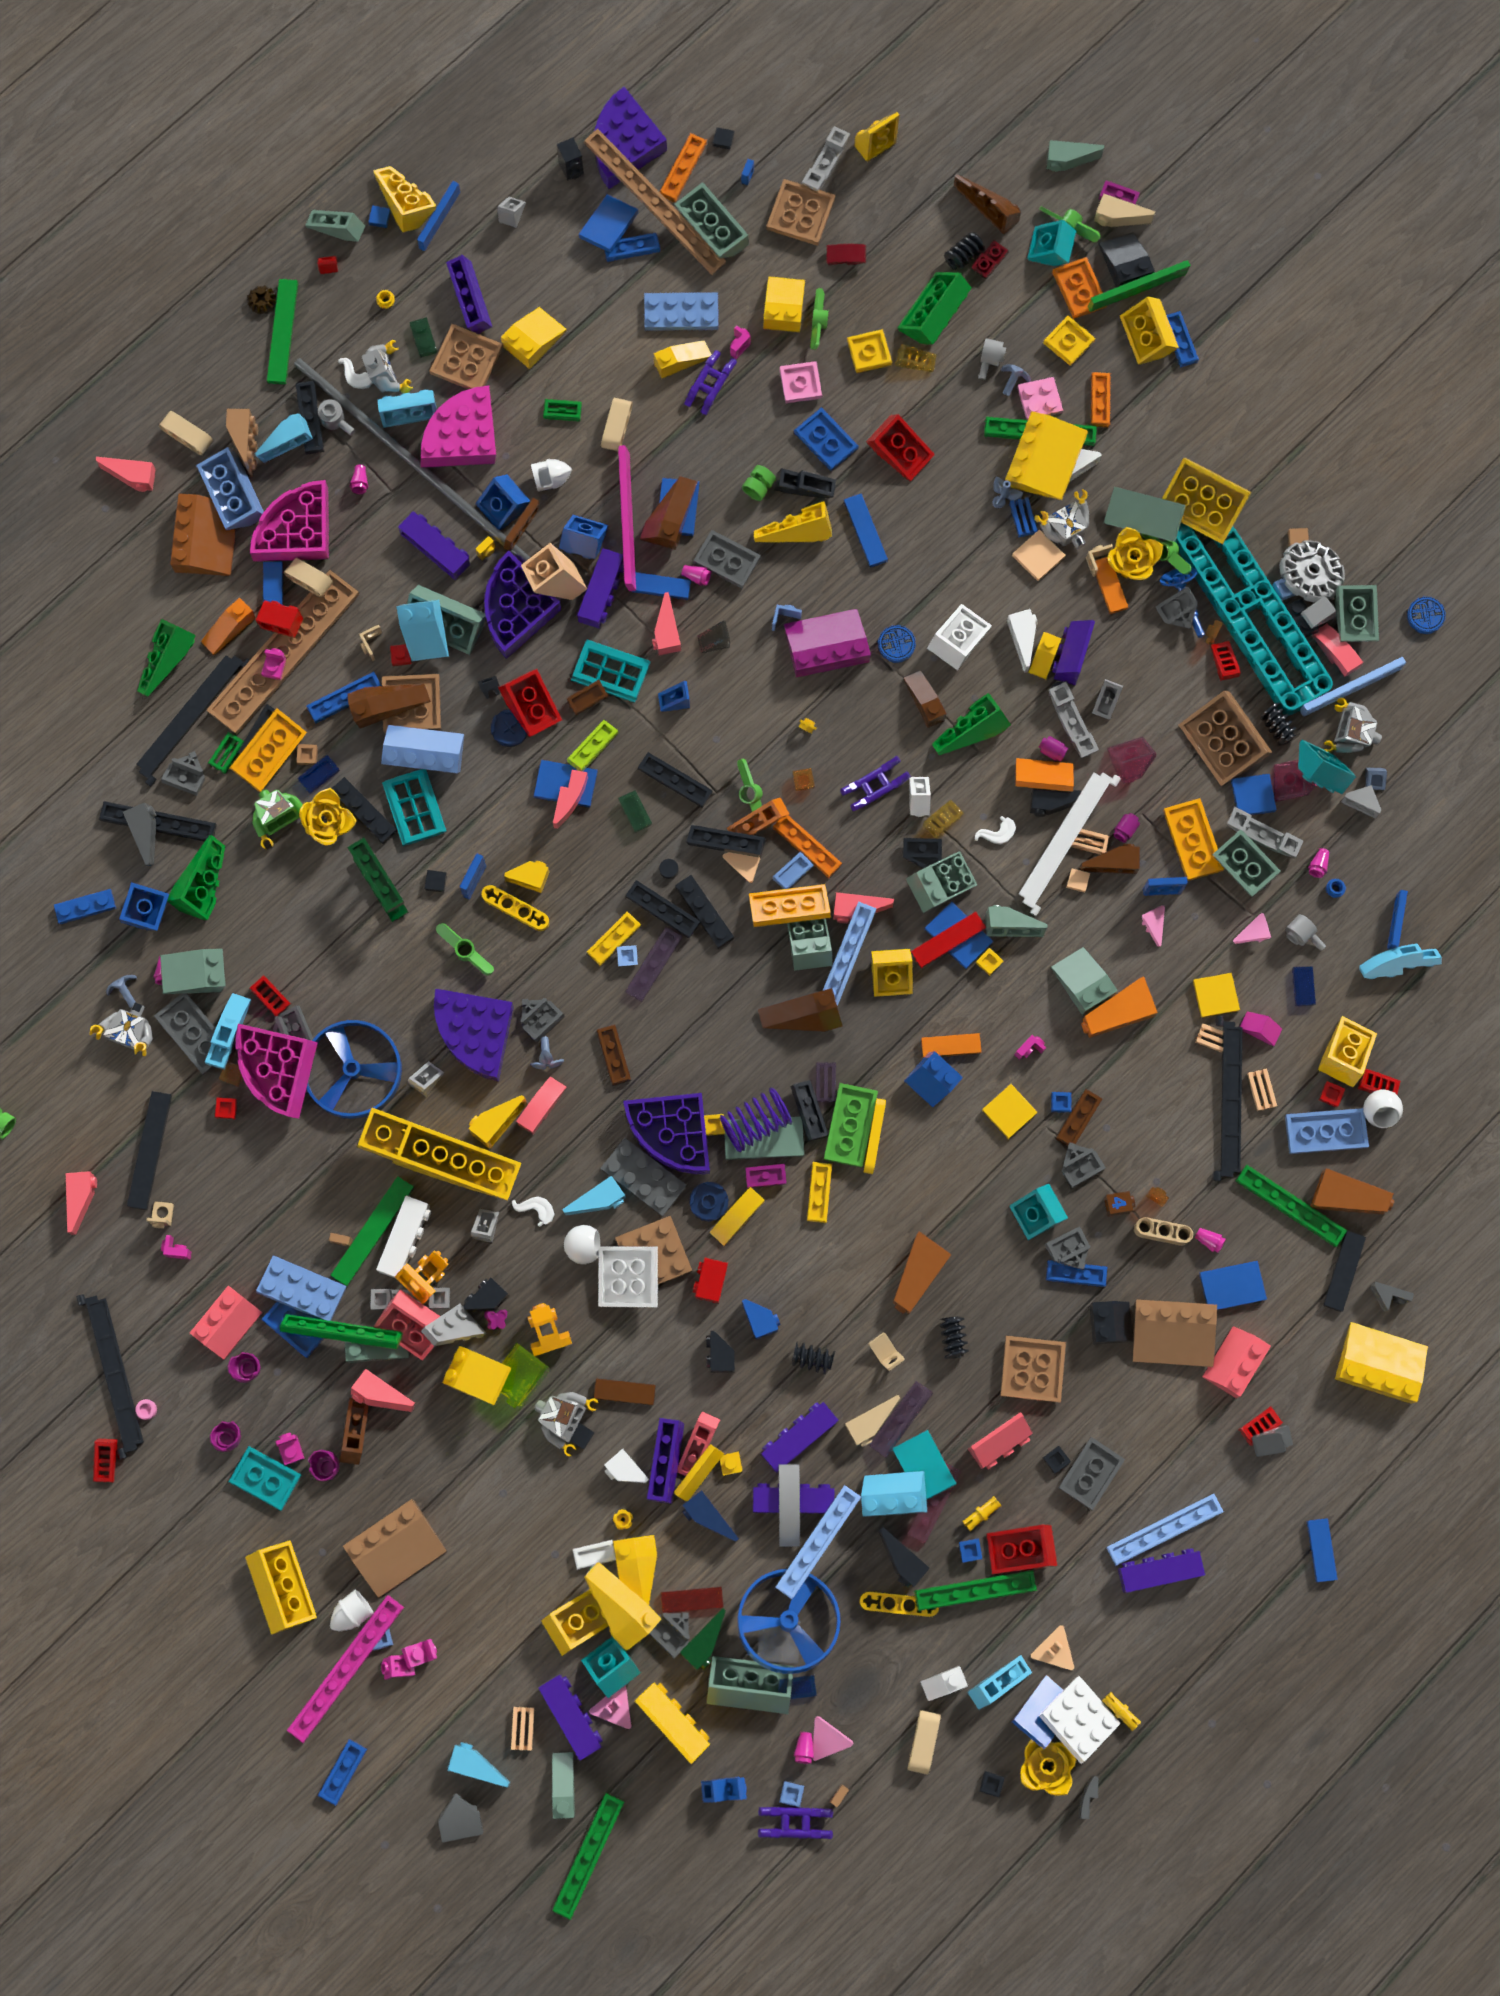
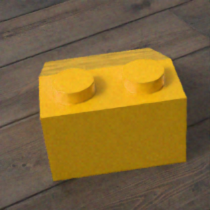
M896 112L880 121H875L865 131L861 130L855 136L854 146L867 162L896 144L899 113Z
M768 277L763 329L800 332L805 280Z
M538 307L514 323L501 336L503 348L531 369L567 329Z
M1342 1016L1324 1052L1318 1070L1354 1087L1364 1073L1377 1033Z
M523 1095L481 1113L479 1116H475L470 1121V1127L468 1128L472 1136L488 1149H491L528 1105Z
M459 1346L442 1383L495 1405L511 1368Z
M590 1589L541 1620L562 1656L609 1626L606 1618H603L598 1601L594 1599Z

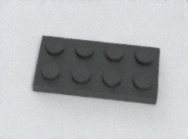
M182 993L154 1015V1017L199 1071L205 1075L214 1068V1066L205 1064V1060L216 1028L188 994Z
M626 1138L622 1140L600 1168L662 1217L687 1187L684 1182Z

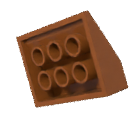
M178 494L171 555V566L175 573L231 576L236 528L225 529L212 498L195 494Z

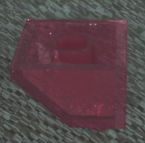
M1143 736L1107 748L1115 772L1121 778L1123 784L1132 783L1142 778L1157 756Z
M1299 760L1274 765L1275 802L1308 796L1315 788L1316 784L1313 781L1310 783L1302 777L1303 773L1298 769Z

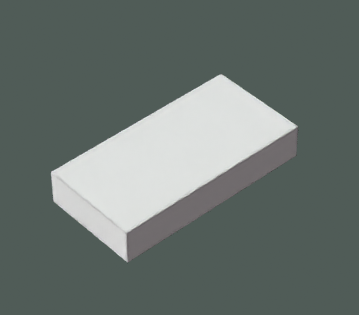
M613 1540L573 1549L577 1570L594 1566L597 1562L603 1564L616 1560Z

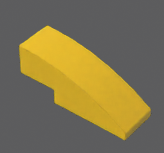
M750 1187L714 1226L710 1234L725 1246L765 1203V1200Z

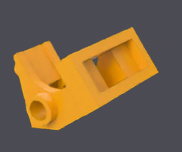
M434 1250L429 1257L424 1255L418 1261L419 1267L416 1270L407 1263L395 1276L421 1304H424L436 1292L430 1284L434 1280L438 1282L445 1275L443 1271L448 1266V1259H443L439 1251L436 1252ZM420 1271L428 1278L427 1281L418 1274Z
M544 1303L533 1307L528 1321L531 1328L535 1327L539 1341L531 1343L534 1356L572 1344L569 1331L561 1334L558 1333L554 1321L558 1318L554 1308L551 1309L549 1305ZM551 1323L554 1333L542 1336L539 1326Z

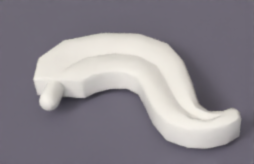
M347 358L338 360L339 364H344L345 378L350 386L363 389L373 384L368 373L356 374L354 372L351 360Z
M1001 816L1000 819L1003 822L998 832L981 829L976 833L975 841L982 837L994 844L1001 845L1007 843L1014 835L1015 823L1007 817L1005 819Z
M541 1197L530 1198L520 1204H517L515 1200L512 1201L513 1208L518 1212L535 1209L541 1220L538 1223L539 1227L552 1222L555 1215L552 1205Z

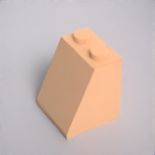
M551 543L521 565L533 591L537 594L573 600L587 590L575 564Z

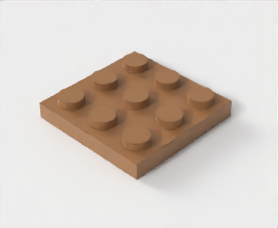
M784 179L766 230L818 246L836 195L821 190L816 191L805 185Z
M452 324L429 372L431 375L466 389L485 386L503 349V344Z
M439 674L382 677V686L425 684L431 700L429 703L384 719V733L387 732L388 725L441 731Z
M671 1216L615 1237L619 1247H658V1285L692 1272Z
M1006 1336L1000 1396L1061 1403L1066 1342Z

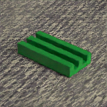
M545 399L543 418L581 422L582 402ZM548 405H549V406H563V407H577V409H566V408H560V407H559V408H551V407H548Z
M228 732L208 764L226 774L237 757V752L244 740ZM232 738L233 741L231 742V744L229 745V747L226 749V751L224 752V754H223V756L221 757V759L219 760V762L216 764V763H215L216 760L218 759V757L220 756V754L222 753V751L224 750V748L226 747V745L228 744V742H229L230 739ZM231 753L230 757L228 758V760L226 761V763L224 764V766L221 767V766L223 765V763L225 762V760L227 759V757L229 756V754Z

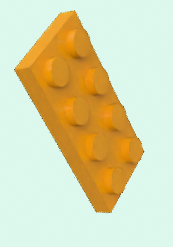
M276 708L233 762L230 769L257 791L261 792L307 732Z
M1201 799L1164 808L1163 813L1187 881L1224 871L1225 868L1212 856L1218 848Z
M825 884L749 894L754 927L831 918Z

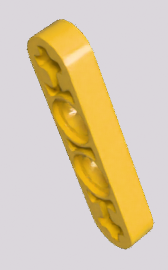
M487 885L483 888L482 898L487 904L537 931H545L549 927V918L545 913L493 885ZM494 891V895L499 898L498 904H496V898L490 897L488 899L486 892ZM503 900H512V906L510 908L502 907ZM522 908L529 910V915L525 918L520 917L518 914ZM533 913H536V914L534 915V917H535L536 919H538V920H541V918H544L545 924H544V925L541 924L540 926H537L538 923H537L536 920L532 919L531 922H529V921H530V919L532 918Z
M876 1098L863 1173H874L886 1100Z
M866 1592L860 1597L861 1607L868 1611L932 1617L939 1610V1608H935V1610H931V1614L927 1613V1610H921V1613H917L915 1596ZM871 1595V1599L878 1600L877 1596H882L880 1600L881 1609L876 1608L878 1604H871L870 1607H867V1604L863 1603V1599ZM891 1597L894 1599L895 1606L892 1609L884 1607L883 1602L885 1598ZM907 1599L914 1601L915 1608L913 1611L909 1612L904 1609V1602Z

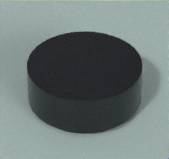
M665 859L660 863L659 871L662 877L672 879L678 874L679 868L675 860Z

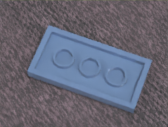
M718 292L644 293L645 331L718 330Z
M1364 1108L1286 1114L1285 1121L1289 1154L1368 1148Z
M273 1256L256 1293L317 1319L331 1321L346 1290V1286Z

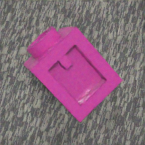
M738 326L734 328V336L736 338L730 345L731 356L736 360L751 345L749 332Z
M275 648L271 650L265 649L266 658L261 673L262 676L281 680L286 663L284 653Z
M1031 1035L1014 1055L1019 1060L1023 1056L1027 1058L1034 1051L1032 1046L1042 1054L1046 1049L1044 1046L1045 1042L1040 1037Z
M166 1235V1239L161 1244L163 1255L169 1258L190 1260L192 1252L186 1249L187 1246L175 1244L173 1247L174 1238L171 1235Z
M287 1433L279 1436L280 1440L275 1441L285 1466L305 1459L297 1435Z
M431 1639L402 1649L407 1669L437 1659V1649Z
M403 1655L389 1656L383 1659L381 1672L385 1680L415 1675L414 1667L407 1669Z

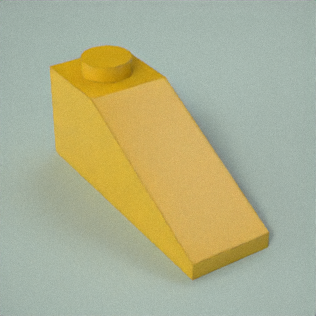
M705 341L670 346L654 353V364L662 379L707 360L711 353Z

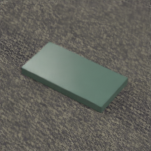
M1114 486L1104 523L1120 528L1129 527L1142 534L1175 542L1186 505Z
M791 1117L792 1125L787 1124L786 1128L779 1125L778 1133L770 1128V1137L762 1133L763 1138L761 1142L753 1137V1146L745 1142L746 1148L742 1153L736 1150L725 1132L726 1160L804 1156L803 1123L801 1117ZM758 1118V1122L767 1132L762 1118ZM768 1118L771 1124L775 1127L773 1119ZM735 1119L744 1135L750 1141L742 1120ZM746 1119L752 1130L758 1136L757 1130L754 1126L752 1119ZM727 1120V1121L729 1122V1124L731 1125L733 1131L735 1132V1134H736V1136H737V1138H738V1140H739V1142H740V1139H739V1137H738V1134H737V1132H736V1130H735V1128H734V1126H733L731 1120Z

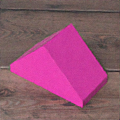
M1248 1011L1240 1027H1243V1032L1273 1047L1282 1031V1028L1269 1016Z

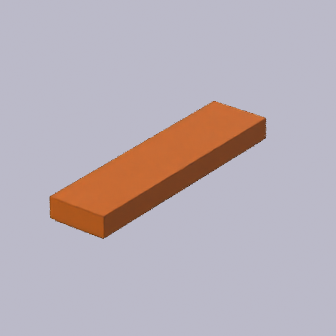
M690 133L660 190L665 199L676 203L707 144V140Z
M789 815L773 825V829L796 850L802 852L828 878L842 865L834 855Z

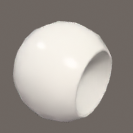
M1377 1090L1371 1093L1365 1100L1363 1112L1371 1125L1378 1128H1388L1395 1125L1402 1117L1403 1105L1400 1098L1394 1092Z
M581 1225L574 1227L568 1232L564 1239V1250L572 1261L578 1264H588L599 1258L600 1236L595 1228Z

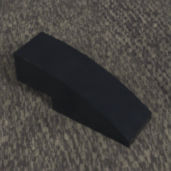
M781 468L776 474L774 490L799 496L833 498L836 479L803 470L798 473Z

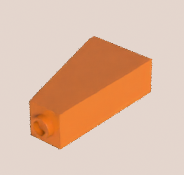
M1145 977L1139 978L1087 1014L1083 1019V1023H1081L1083 1032L1091 1038L1155 1017L1158 1012Z

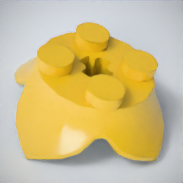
M1126 527L1118 535L1115 548L1109 552L1108 563L1124 578L1145 580L1152 575L1153 566L1161 558L1163 545L1154 539L1143 540L1138 531ZM1131 555H1134V557H1137V560L1131 559V558H1130Z
M331 788L320 791L311 802L303 804L299 811V817L306 833L311 835L315 841L325 846L334 844L338 836L349 832L356 823L353 814L348 809L340 807V799ZM322 816H325L324 819H327L326 823L322 821Z
M1031 1739L1025 1748V1762L1020 1771L1022 1784L1031 1790L1043 1789L1054 1796L1067 1795L1072 1786L1071 1770L1075 1766L1077 1759L1062 1742H1050L1045 1749H1042ZM1044 1761L1052 1762L1053 1765L1050 1766L1052 1768L1051 1771L1043 1770Z

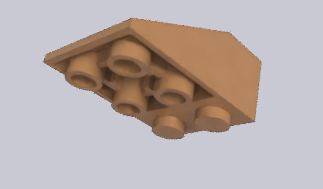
M227 409V430L249 476L253 477V470H256L254 453L257 452L255 435H258V424H255V416H252L250 409Z

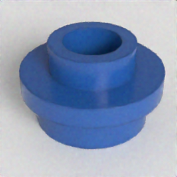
M1332 879L1326 885L1328 895L1333 898H1339L1345 893V884L1340 879ZM1332 886H1337L1338 891L1335 892L1332 889Z

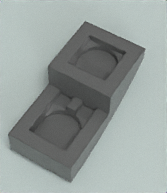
M1096 1775L1090 1777L1084 1788L1079 1807V1818L1089 1819L1090 1798H1098V1776Z

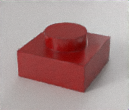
M406 644L390 646L392 666L411 664V657Z
M1327 1081L1319 1101L1337 1108L1345 1088Z
M217 1098L215 1118L236 1120L238 1100Z

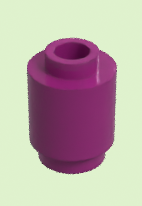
M1051 736L1047 739L1044 737L1039 745V748H1041L1040 753L1055 761H1062L1068 751L1064 743Z
M1132 813L1124 814L1114 828V837L1124 843L1130 840L1140 825L1139 818Z

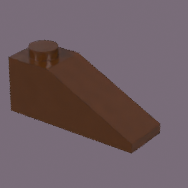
M918 671L904 677V681L927 728L945 721L946 712L923 673Z
M1124 844L1083 862L1079 870L1098 873L1137 874L1140 869V847H1135L1134 844Z
M350 1397L339 1462L359 1465L369 1405L363 1402L358 1403Z

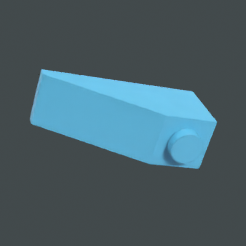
M299 413L290 415L287 419L283 420L255 453L256 457L265 463L312 440L313 438L306 420Z
M610 1176L562 1210L565 1215L607 1210L612 1207L616 1209L624 1203L623 1199L626 1197L613 1177Z
M1020 1655L968 1691V1694L977 1708L981 1709L1002 1696L1030 1675L1032 1671Z
M461 1742L460 1745H455L448 1771L509 1787L510 1782L477 1750L472 1749L473 1745Z

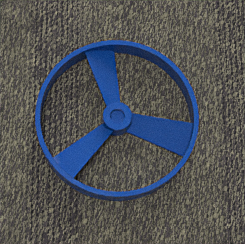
M359 1020L337 1022L318 1033L312 1041L319 1042L324 1036L328 1037L344 1062V1075L319 1101L313 1095L308 1082L306 1089L312 1099L323 1110L332 1115L350 1119L366 1117L371 1109L359 1113H342L333 1110L349 1080L356 1079L361 1075L394 1082L391 1091L385 1099L373 1108L380 1110L386 1106L395 1095L402 1076L401 1058L392 1039L379 1027ZM363 1026L377 1031L394 1048L397 1062L359 1064L353 1059L344 1027Z
M781 1569L763 1575L748 1588L742 1598L738 1611V1633L746 1652L762 1667L782 1674L802 1673L823 1662L835 1646L840 1630L839 1607L830 1589L820 1579L809 1574L791 1600L789 1609L783 1612L780 1618L741 1615L744 1603L750 1593L766 1580L783 1576L787 1569ZM816 1586L829 1598L836 1617L835 1636L825 1653L798 1625V1614ZM780 1626L783 1631L790 1633L806 1665L787 1668L776 1666L763 1660L751 1649L744 1633Z

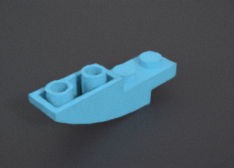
M1411 944L1380 953L1360 965L1359 970L1363 977L1368 979L1383 976L1395 977L1396 975H1403V968L1433 967L1434 965L1442 964V957L1437 949L1421 950L1418 944Z
M232 993L211 1039V1046L205 1064L225 1070L236 1039L238 1024L243 1025L251 1003L250 998Z

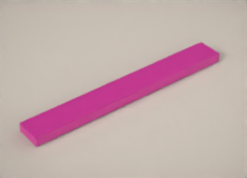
M623 445L618 447L624 584L629 591H636L630 453L626 446Z
M386 1596L287 1731L302 1743H305L405 1607L391 1596Z

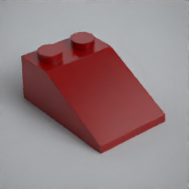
M899 414L890 415L866 441L878 456L908 481H911L935 455Z
M537 669L531 670L498 687L506 705L529 737L562 721Z
M1037 1525L987 1533L992 1574L1057 1566L1052 1525Z

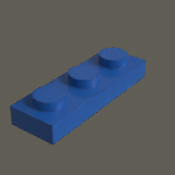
M108 889L54 904L58 923L64 924L116 909L112 890Z

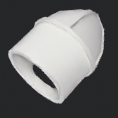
M547 459L543 462L531 464L538 492L560 487L566 482L572 471L569 465L557 459Z
M354 1590L344 1599L340 1600L334 1608L330 1628L336 1631H344L359 1627L361 1623L374 1614L373 1610L365 1598L357 1590Z

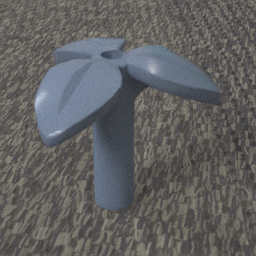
M1007 364L1001 368V371L1012 372L1003 391V394L1007 396L1010 395L1019 376H1022L1027 383L1031 381L1028 373L1018 366Z
M996 477L993 484L994 491L1001 495L994 497L993 506L995 508H1002L1006 505V498L1009 501H1017V499L1023 496V492L1017 489L1009 491L1011 483Z
M125 975L108 986L106 994L109 996L114 988H118L131 1008L135 1000L127 989L125 982L137 979L135 975Z
M542 1037V1052L539 1056L540 1063H531L530 1066L545 1070L548 1066L552 1069L560 1066L564 1059L553 1061L549 1050L548 1037Z

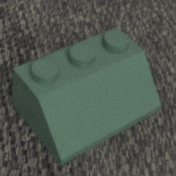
M1239 830L1212 854L1251 897L1264 889L1281 872L1242 830Z

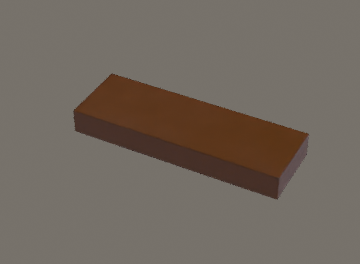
M535 498L531 500L506 537L505 550L511 551L537 514L539 501Z
M611 1025L597 1029L612 1086L631 1081L616 1026Z
M1085 1089L1056 1140L1066 1146L1069 1145V1142L1076 1144L1102 1098Z
M596 1378L594 1399L654 1406L656 1385Z

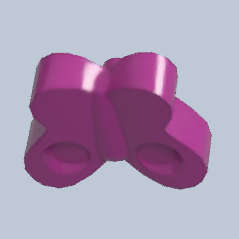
M501 1309L496 1313L493 1311L485 1312L484 1315L488 1321V1329H495L496 1327L498 1329L505 1328L506 1310Z

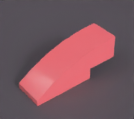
M1328 624L1320 627L1318 633L1312 635L1332 664H1336L1344 677L1360 668L1363 664V661L1347 642H1340L1339 633Z
M572 770L568 788L560 787L553 820L554 828L558 829L578 805L588 780L587 772Z
M549 1077L516 1121L517 1124L534 1135L567 1087L554 1078Z

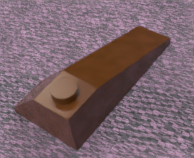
M958 174L955 176L953 186L1003 235L1019 222L1021 212L1016 204H1012L1008 199Z
M681 476L677 479L646 520L640 540L674 550L677 549L698 481Z
M425 684L364 687L347 694L354 722L360 729L431 702Z
M832 988L758 1009L763 1028L825 1032L843 1027Z

